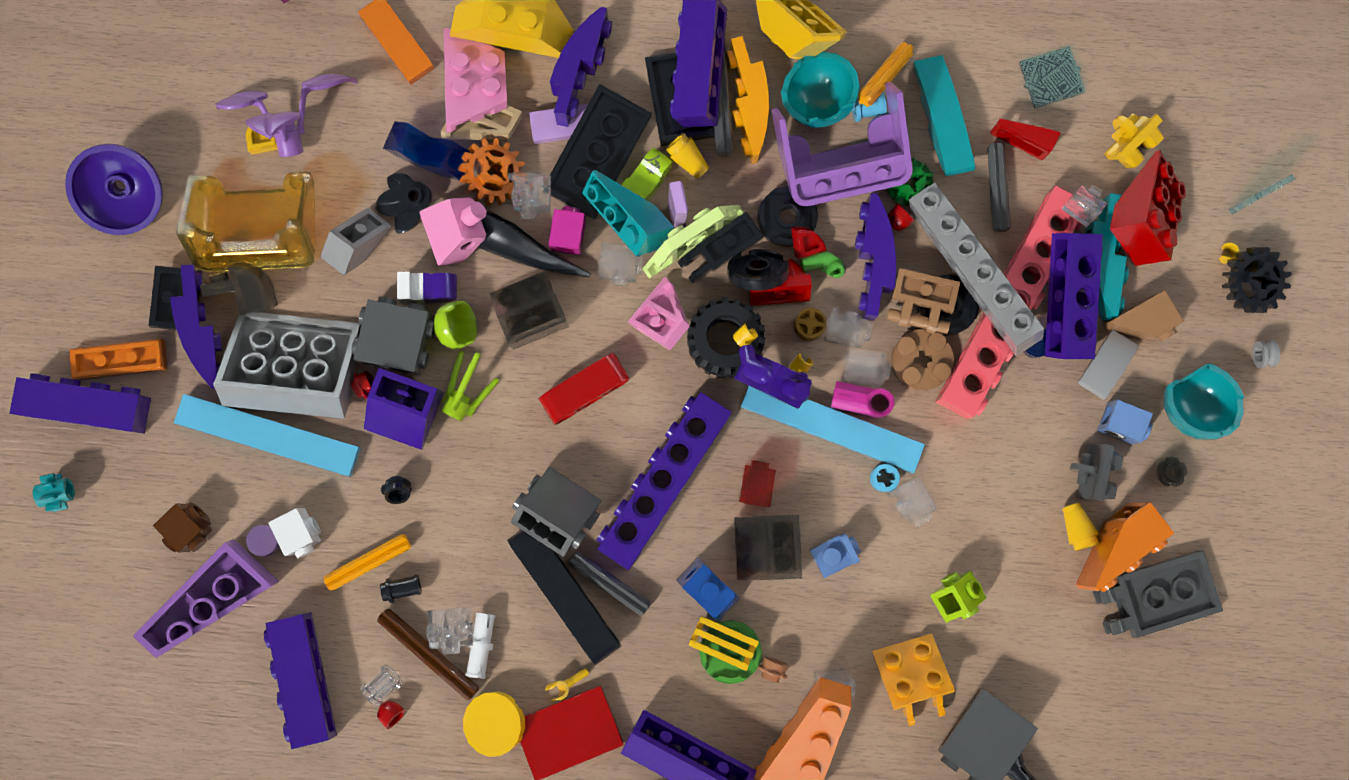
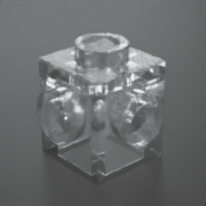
M471 608L427 610L428 626L426 636L429 641V649H441L442 655L459 654L461 653V647L473 646L474 625L472 623Z

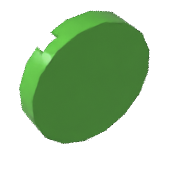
M734 620L718 622L758 640L757 648L750 660L747 671L699 650L701 664L707 673L718 682L727 684L743 682L760 665L762 656L760 640L753 629L743 622ZM710 627L707 630L708 633L746 650L749 648L750 644ZM705 638L701 640L702 644L740 661H743L745 657Z

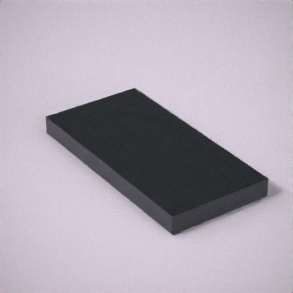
M599 84L543 186L542 192L567 206L580 209V213H584L587 217L596 220L599 212L582 194L592 171L597 170L616 182L653 113Z

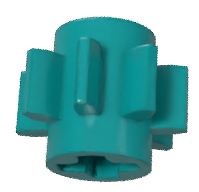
M61 473L40 476L41 484L35 485L32 490L36 505L40 508L45 507L46 512L68 509L67 501H71L75 497L72 481L69 478L62 479Z

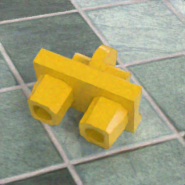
M1133 113L1128 118L1121 115L1117 116L1112 122L1116 131L1111 136L1115 142L1104 155L1108 160H1119L1126 168H1136L1144 160V156L1137 147L1142 143L1146 149H1152L1164 139L1157 127L1163 120L1158 114H1154L1151 118L1145 116L1138 117Z

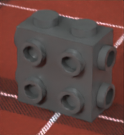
M378 297V301L368 299L366 307L363 306L359 314L361 329L359 337L356 336L352 343L353 360L361 364L420 376L422 369H426L429 362V351H426L428 340L433 339L435 335L434 316L427 312V307L423 305L408 303V307L396 305V300L386 297Z
M549 467L542 477L537 474L527 488L529 491L527 495L522 492L512 506L516 512L510 523L564 557L571 546L575 549L579 547L587 534L583 531L584 528L592 529L600 516L596 510L602 500Z

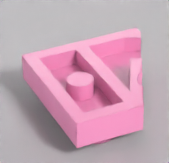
M666 277L660 281L628 320L636 330L668 350L672 349L690 327L674 285Z

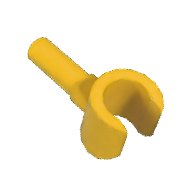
M1234 243L1224 244L1221 249L1229 250L1232 253V257L1221 256L1219 261L1227 264L1230 260H1237L1235 253L1240 252L1238 246Z
M584 668L569 679L550 682L547 684L545 691L557 686L559 694L551 701L562 700L567 697L569 688L589 675V672Z

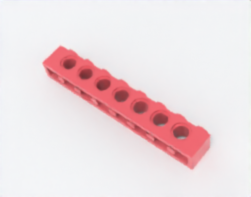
M1056 185L1046 194L1004 272V276L1030 310L1032 308L1037 309L1045 296L1042 289L1046 281L1049 282L1052 233H1073L1074 229L1078 231L1087 217L1084 210L1088 202ZM1051 219L1060 222L1062 226L1061 232L1052 228ZM1037 245L1047 249V258H1043L1037 253ZM1023 271L1030 272L1033 275V284H1028L1023 280ZM984 312L954 365L950 377L946 380L935 401L966 419L975 417L976 414L980 416L988 403V399L985 396L989 388L994 389L1003 374L999 371L1003 362H1009L1014 354L1004 339L995 334L994 326ZM981 350H986L991 354L992 362L990 365L984 364L980 360L979 354ZM967 376L976 379L978 383L976 392L967 389L965 385Z

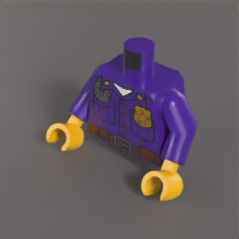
M746 324L742 325L733 335V339L740 346L739 354L741 365L734 379L780 402L799 409L802 403L807 401L810 396L812 380L808 379L806 373L813 366L812 359L808 358L805 362L801 357V353H799L791 362L789 368L760 356L755 353L754 347L750 345L758 337L757 332L753 328L748 330Z

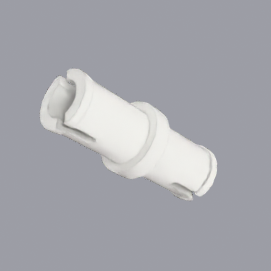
M476 612L472 641L469 640L468 647L471 649L465 676L486 679L485 674L489 650H493L494 645L491 643L496 615Z

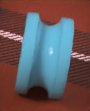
M881 464L871 471L870 483L877 491L888 492L895 489L899 484V472L893 465ZM884 469L886 474H892L893 480L888 481L891 484L885 487L883 482L878 483L877 476L881 475L879 471Z

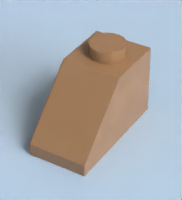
M1163 290L1102 326L1106 331L1111 332L1113 329L1121 335L1144 341L1158 337L1161 342L1176 334L1177 330L1175 327L1185 321L1166 291Z

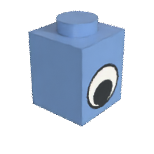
M1114 400L1107 403L1097 431L1131 445L1142 443L1151 433L1153 425L1150 423L1153 413L1123 401Z

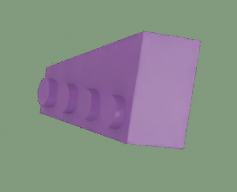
M235 539L225 542L133 637L157 658L279 581Z

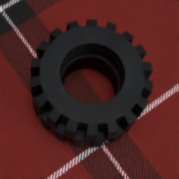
M722 297L720 301L713 299L709 301L708 305H702L698 309L697 314L693 315L687 334L689 354L691 358L693 357L698 368L701 367L705 370L704 373L708 375L713 374L717 378L722 379L723 377L735 378L741 365L739 351L732 355H721L709 346L708 332L717 323L729 322L739 328L746 324L748 330L751 328L755 329L758 337L750 345L754 347L756 354L761 355L766 338H764L765 327L760 322L761 317L758 313L755 314L752 311L753 307L747 304L745 306L741 303L742 300L735 298V301L729 300V297Z

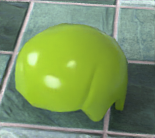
M457 301L440 307L434 318L435 334L441 344L451 349L463 348L474 343L477 335V322L474 312L467 302Z

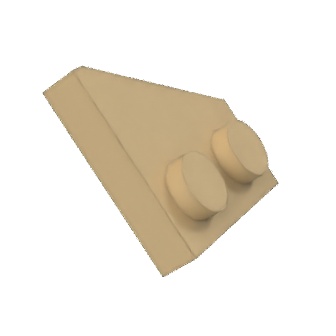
M507 105V109L495 114H487L483 119L474 123L471 120L456 126V130L453 132H446L445 123L441 130V137L457 140H482L485 138L486 140H494L498 138L499 141H509L522 119V111Z

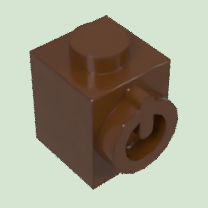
M191 502L188 504L176 503L153 525L164 537L162 539L163 544L171 551H177L178 553L197 551L207 542L206 536L212 531L209 527L211 522L207 514Z

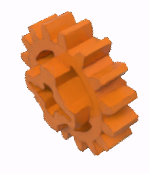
M485 138L480 141L479 147L473 143L469 147L470 153L465 152L461 158L466 163H462L458 170L464 172L465 175L459 181L460 183H468L469 187L465 192L468 194L474 191L476 193V202L484 197L486 198L487 206H490L494 199H496L498 205H502L505 202V197L512 200L516 196L514 191L519 192L523 188V185L518 181L526 177L525 173L519 171L525 163L524 161H516L515 158L519 154L518 150L512 153L508 151L510 143L507 142L501 147L499 146L498 138H495L491 145H489ZM474 165H475V167L477 168V177H476V178H475V176H474V171H473V166H474ZM508 167L510 168L511 179L507 175ZM494 168L497 173L491 176L488 170ZM484 187L493 188L494 191L488 190Z

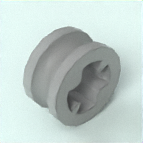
M1268 340L1266 343L1264 341H1256L1252 348L1254 364L1258 368H1265L1267 365L1269 367H1277L1280 361V349L1275 340Z

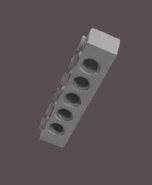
M936 183L910 198L911 214L1015 356L1041 341L1044 334L1043 326Z

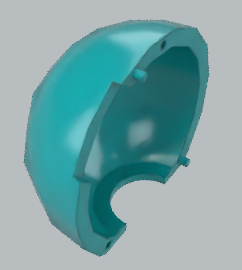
M821 52L816 56H804L794 63V66L785 77L781 90L782 103L789 114L806 127L821 128L833 125L849 115L856 105L860 88L857 71L849 60L836 53Z
M1206 364L1183 379H1177L1165 387L1164 409L1170 422L1181 433L1197 440H1217L1231 435L1241 426L1240 422L1244 415L1243 398L1245 397L1239 384L1226 371L1213 364Z

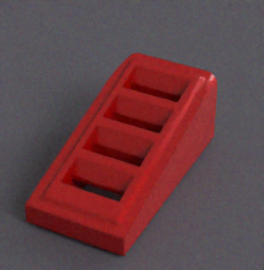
M1001 118L990 131L991 135L1039 160H1044L1052 152L1061 132Z

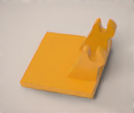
M932 633L872 651L893 710L903 708L908 726L915 725L912 703L932 698L934 707L937 708L938 717L945 716L943 695L955 692V688Z

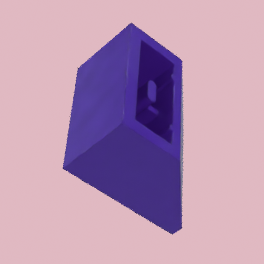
M378 368L367 397L364 430L423 450L444 392Z

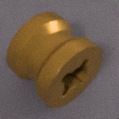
M815 308L802 310L794 322L796 336L806 342L818 339L826 328L824 314Z

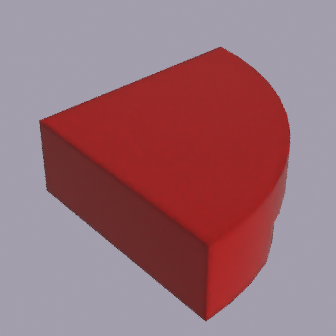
M806 227L791 228L794 254L798 259L827 251L824 241L811 229Z

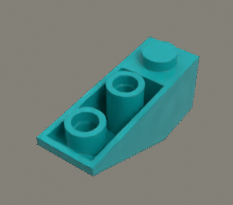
M597 170L592 171L582 194L636 257L658 250L668 239L667 235L674 229L670 221L654 204Z

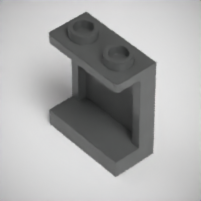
M980 688L974 697V701L938 751L943 754L941 761L955 772L962 768L970 774L967 780H1003L1038 728L985 689Z

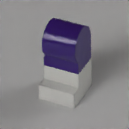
M397 272V300L403 305L408 303L423 304L456 301L457 275L452 273Z

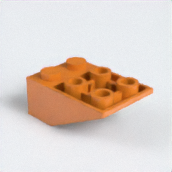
M1151 502L1128 503L1104 521L1099 531L1100 535L1097 536L1099 544L1092 547L1076 586L1079 589L1101 590L1105 592L1117 584L1118 580L1116 578L1124 571L1129 573L1137 569L1143 563L1141 558L1149 552L1153 554L1160 551L1168 544L1166 539L1172 536L1174 532Z

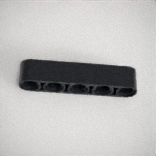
M520 530L507 540L521 563L595 665L622 647L613 631L554 550L523 530Z

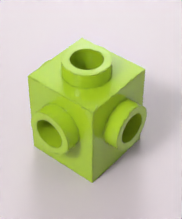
M971 570L961 575L955 571L940 580L942 585L930 594L946 623L959 617L967 619L980 611L977 606L987 598L983 592L982 585L976 580Z

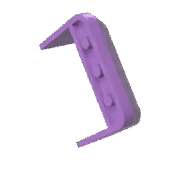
M885 83L889 113L874 117L868 124L867 135L869 142L816 154H810L809 144L802 136H788L784 116L778 108L771 109L779 155L791 196L797 204L801 206L816 205L900 186L910 179L913 169L903 92L893 83Z

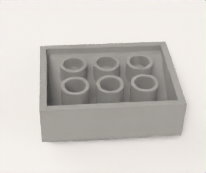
M240 310L214 382V387L222 406L345 419L352 395L351 382L354 381L357 362L353 360L352 343L356 336L359 337L361 325L355 322Z

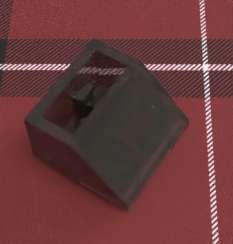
M547 271L490 293L499 323L508 345L513 350L570 327Z
M799 515L734 517L737 580L802 579Z

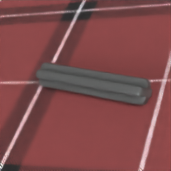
M992 143L987 148L992 225L995 232H1005L1011 228L1006 149L1004 143Z
M575 552L569 560L568 564L570 567L638 615H644L649 608V600L581 552Z

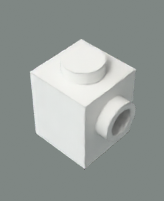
M295 508L268 522L284 556L296 555L297 559L315 551L313 546L321 542L318 535L321 533L320 527L314 517H309L305 508Z

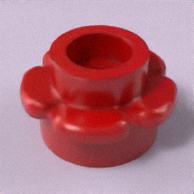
M368 371L360 374L354 373V381L351 382V387L358 398L364 397L367 399L374 378Z

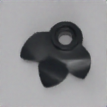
M394 173L387 177V184L390 190L383 192L378 197L375 209L380 214L394 217L395 231L401 234L410 231L418 225L421 217L419 212L430 206L432 193L426 184L413 181L409 175ZM418 191L419 197L416 201H413V196Z

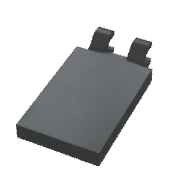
M1203 550L1145 566L1129 573L1120 574L1116 578L1118 580L1117 584L1105 592L1101 590L1093 591L1096 604H1108L1116 601L1120 617L1102 622L1105 633H1112V635L1130 630L1133 638H1139L1223 611Z

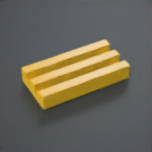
M700 616L688 645L747 671L759 641L704 616ZM705 624L750 644L748 650L703 631V625ZM698 637L705 638L745 657L743 661H740L698 642Z

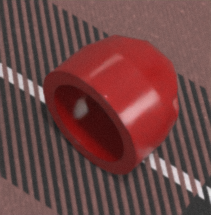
M898 204L887 215L892 229L896 231H902L914 222V219Z
M388 700L379 706L377 718L386 729H390L402 719L406 711L397 702Z

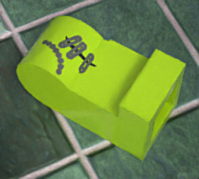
M653 147L645 155L631 176L625 179L622 186L650 201L671 170L674 161Z

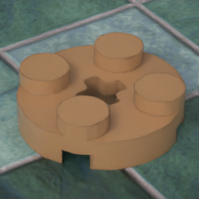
M918 329L907 333L897 342L891 353V368L895 377L904 385L909 386L908 388L915 391H928L940 386L950 377L954 365L953 351L945 336L937 332L935 334L927 333L925 329ZM919 352H924L925 356L930 358V362L926 363V368H921L919 363L915 364L914 358L919 356Z

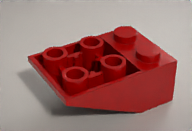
M1161 150L1153 154L1117 201L1113 211L1110 230L1135 266L1170 261L1173 249L1177 245L1176 232L1178 223L1182 220L1181 205L1182 200L1186 197V188L1184 183L1178 180L1172 163L1170 161L1167 162Z

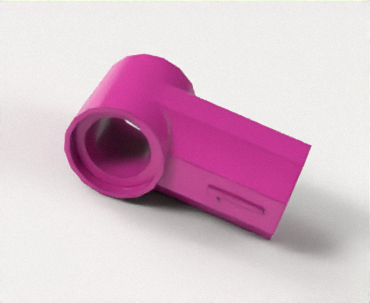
M836 381L831 408L870 415L873 418H883L893 410L894 397L888 390L873 389ZM872 397H884L887 401L886 410L883 412L874 410L871 405Z

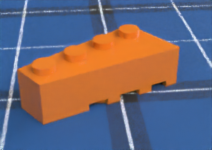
M820 677L798 707L796 715L785 725L778 740L770 746L763 761L755 767L757 771L753 780H824L852 707L851 686Z

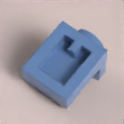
M841 533L809 550L823 578L851 564L860 562L857 555L861 553V550L854 537L848 538L846 533Z

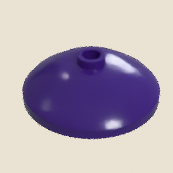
M118 144L92 146L81 152L72 161L67 170L65 189L71 207L81 220L98 231L112 235H127L138 232L147 227L156 218L161 209L163 188L159 175L153 165L143 155L131 148ZM116 181H122L125 184V189H120Z

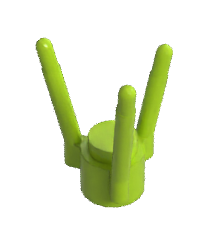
M463 351L458 353L447 392L441 401L444 403L441 411L459 421H463L466 415L472 417L476 408L499 383V379L494 378L477 398L469 404L471 398L464 395V391L481 356L479 352L474 354L456 391L454 389L464 357Z

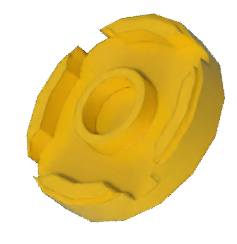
M501 691L486 692L474 698L467 706L463 717V730L468 743L478 753L488 757L501 756L513 750L522 740L525 730V717L522 709L518 707L515 703L516 700L511 695Z

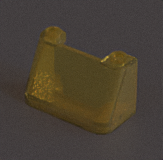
M296 171L288 173L283 179L284 189L226 191L223 184L213 176H188L176 234L191 263L204 271L300 268L312 265L316 250L315 188L311 172Z

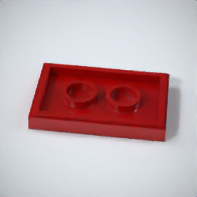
M602 685L524 716L525 730L520 743L534 780H541L624 746Z

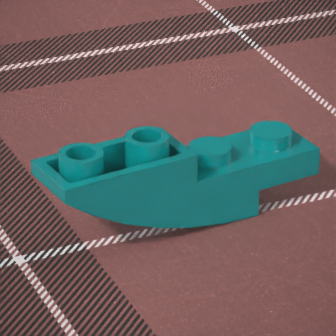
M1110 193L1101 200L1098 221H1093L1086 226L1084 234H1103L1098 303L1099 315L1102 321H1110L1122 313L1125 304V298L1121 296L1122 288L1127 282L1129 267L1126 266L1127 256L1115 255L1119 250L1120 243L1110 230L1115 204L1122 196Z

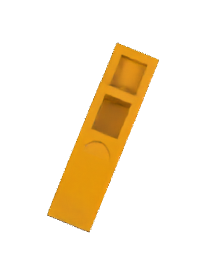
M743 36L731 39L730 50L726 51L730 69L735 68L738 78L734 81L737 94L741 97L736 99L735 110H732L731 113L735 127H741L744 137L740 139L743 155H749L751 164H755L760 157L768 125L769 92L763 61L750 63Z

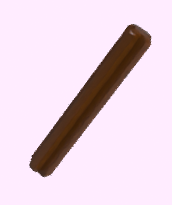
M386 609L381 613L377 622L465 700L469 701L479 690V686L468 676H465L460 669L391 609Z

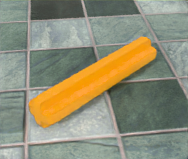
M901 42L858 93L860 105L864 104L866 107H869L885 90V83L891 82L913 56L912 50L914 48L911 44L908 45L906 42Z
M400 534L323 577L324 583L330 591L335 590L411 548L408 537L405 534Z

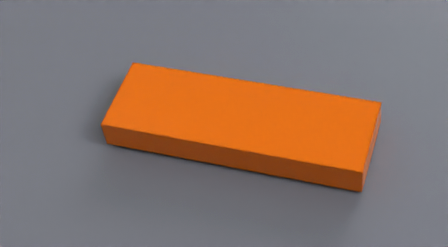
M374 0L358 11L362 20L410 85L435 69L386 0Z
M163 339L69 349L71 379L74 380L167 370L166 346Z

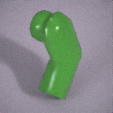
M828 251L800 259L804 272L820 269L834 278H840L845 273L844 262Z

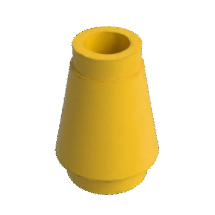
M684 133L679 135L666 148L670 154L669 158L696 179L700 178L710 168L692 137L688 138Z
M1080 503L1062 509L1069 545H1073L1075 551L1099 544L1097 536L1100 534Z

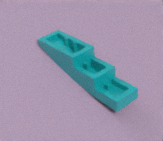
M943 55L914 61L913 72L921 90L920 101L929 122L928 132L945 177L974 171L976 166L969 136Z

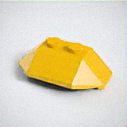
M463 0L455 6L450 37L559 58L574 30L555 0Z
M756 0L761 30L790 58L802 59L803 56H816L847 36V31L809 0Z

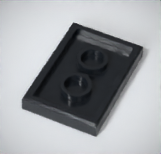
M676 52L645 57L660 146L669 145L682 133L688 138L692 137L693 141L715 137L714 126L683 127L672 118L670 102L674 99L673 72L677 68L678 58Z

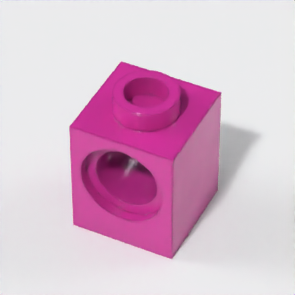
M564 206L562 210L554 209L548 244L551 251L581 255L586 217L584 213H580V209L570 206Z

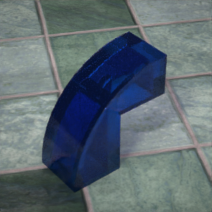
M394 121L383 146L384 150L411 164L454 180H460L465 175L464 172L458 170V167L462 163H466L461 158L465 152L470 153L469 150L453 140L430 137L409 123Z

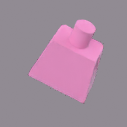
M471 197L447 199L419 212L438 266L463 263L486 238L481 221L486 217V209L481 203L474 202Z

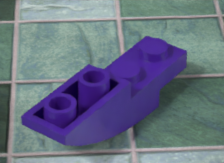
M600 7L578 27L568 40L556 62L550 79V86L553 96H558L554 109L557 125L569 127L571 117H576L578 113L579 99L576 98L578 91L583 90L585 87L586 74L595 76L597 66H602L604 62L605 47H603L605 38H610L612 31V21L608 20V12L605 7Z
M871 193L867 202L862 201L859 219L864 220L862 231H857L855 249H859L858 259L870 260V263L865 262L862 280L867 281L866 292L860 293L858 310L863 311L862 319L874 321L878 317L881 293L890 294L895 288L896 280L894 237L886 210L877 193Z
M194 264L181 265L183 296L170 297L176 330L191 363L212 389H215L214 382L221 363L217 364L216 351H222L220 333H214L213 326L200 325V322L206 321L205 303H198V291H203L202 272H196Z

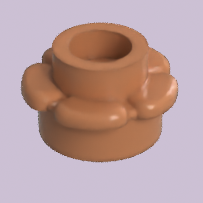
M765 656L762 664L758 665V669L762 671L761 677L771 682L779 683L780 678L786 679L788 676L785 674L788 665L775 658Z

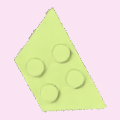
M739 205L717 206L711 211L709 208L702 210L694 216L693 223L685 228L683 225H680L667 235L669 239L643 267V271L649 279L694 250L697 244L742 215L744 211Z

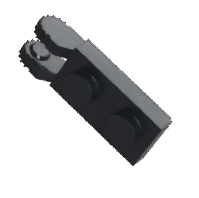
M745 212L697 244L694 250L678 261V264L681 268L687 267L702 255L707 264L693 271L688 277L691 283H695L711 271L714 272L728 263L735 255L743 253L762 240L764 236L749 214Z

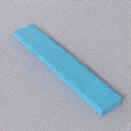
M748 386L741 404V408L883 463L893 465L912 474L915 473L925 446L923 443L808 399L797 409Z
M186 394L182 396L174 420L175 424L349 477H352L361 447Z

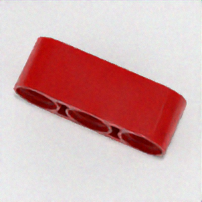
M611 353L541 395L538 400L552 423L557 425L627 383L630 377L616 354Z

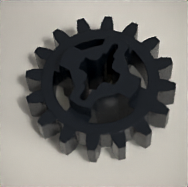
M1269 247L1246 248V252L1235 253L1237 260L1227 262L1231 268L1230 272H1223L1222 276L1228 278V283L1223 284L1222 288L1230 289L1226 299L1236 300L1233 307L1235 309H1244L1245 313H1267L1268 309L1278 308L1276 300H1285L1287 298L1282 292L1283 289L1291 288V285L1285 282V278L1290 277L1292 274L1291 272H1284L1283 269L1288 264L1287 260L1278 261L1280 253L1270 252Z

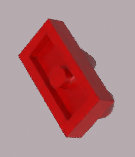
M790 258L788 260V279L782 285L773 289L762 291L749 290V304L751 306L809 302L812 290L811 275H806L802 267Z

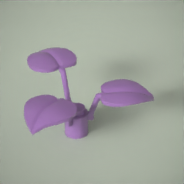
M323 74L303 81L301 83L299 113L284 111L269 114L263 101H261L267 99L268 94L262 91L240 92L218 101L215 105L217 110L239 109L250 105L259 107L262 114L247 119L246 125L269 139L274 137L279 156L291 157L304 152L300 135L305 133L303 124L307 94L311 91L330 88L344 82L357 84L356 78L340 74ZM298 120L297 126H294V122Z

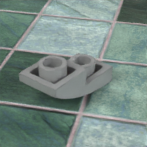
M1112 329L1095 355V359L1090 361L1077 384L1105 400L1130 363L1139 345Z

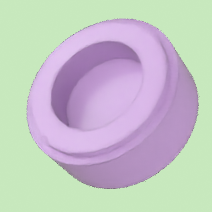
M269 525L255 526L247 535V547L254 555L268 556L279 548V544Z

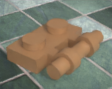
M899 268L891 300L903 302L901 311L889 308L886 320L898 322V326L906 328L908 325L923 328L925 332L935 334V331L948 334L950 322L939 320L941 311L953 313L960 282ZM913 305L929 308V317L911 313Z

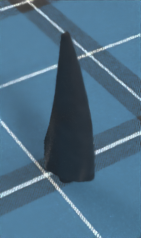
M486 211V217L481 220L486 233L485 240L478 246L482 250L540 270L581 277H590L592 274L553 253L523 231L518 225L491 211Z

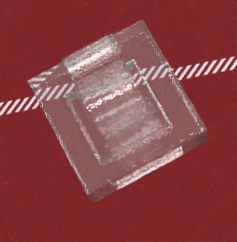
M1092 184L1089 189L1081 185L1066 201L1062 210L1087 227L1103 211L1107 202L1100 198L1103 190Z

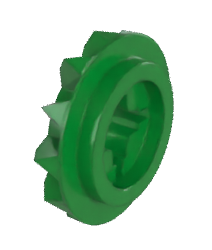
M915 157L911 158L913 169L911 178L920 177L914 184L915 189H911L909 184L887 188L890 197L897 203L905 206H910V198L933 184V172L929 170L926 163L916 160Z

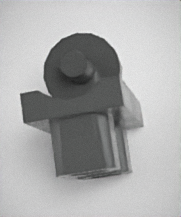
M1087 444L1086 453H1082L1081 463H1071L1070 470L1079 472L1077 484H1079L1077 498L1093 501L1115 499L1117 486L1116 483L1108 481L1110 471H1118L1123 461V456L1114 452L1115 446Z

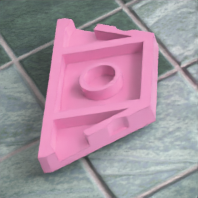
M444 28L446 132H453L456 130L457 125L468 120L474 123L483 119L487 114H495L507 109L505 51L485 43L450 37L451 29Z

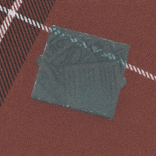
M1070 46L1019 62L1025 80L1024 88L1029 91L1034 109L1085 93L1079 74L1081 69L1079 66H1076Z

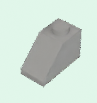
M366 208L330 230L321 258L345 275L366 260L390 230L391 225L372 210Z

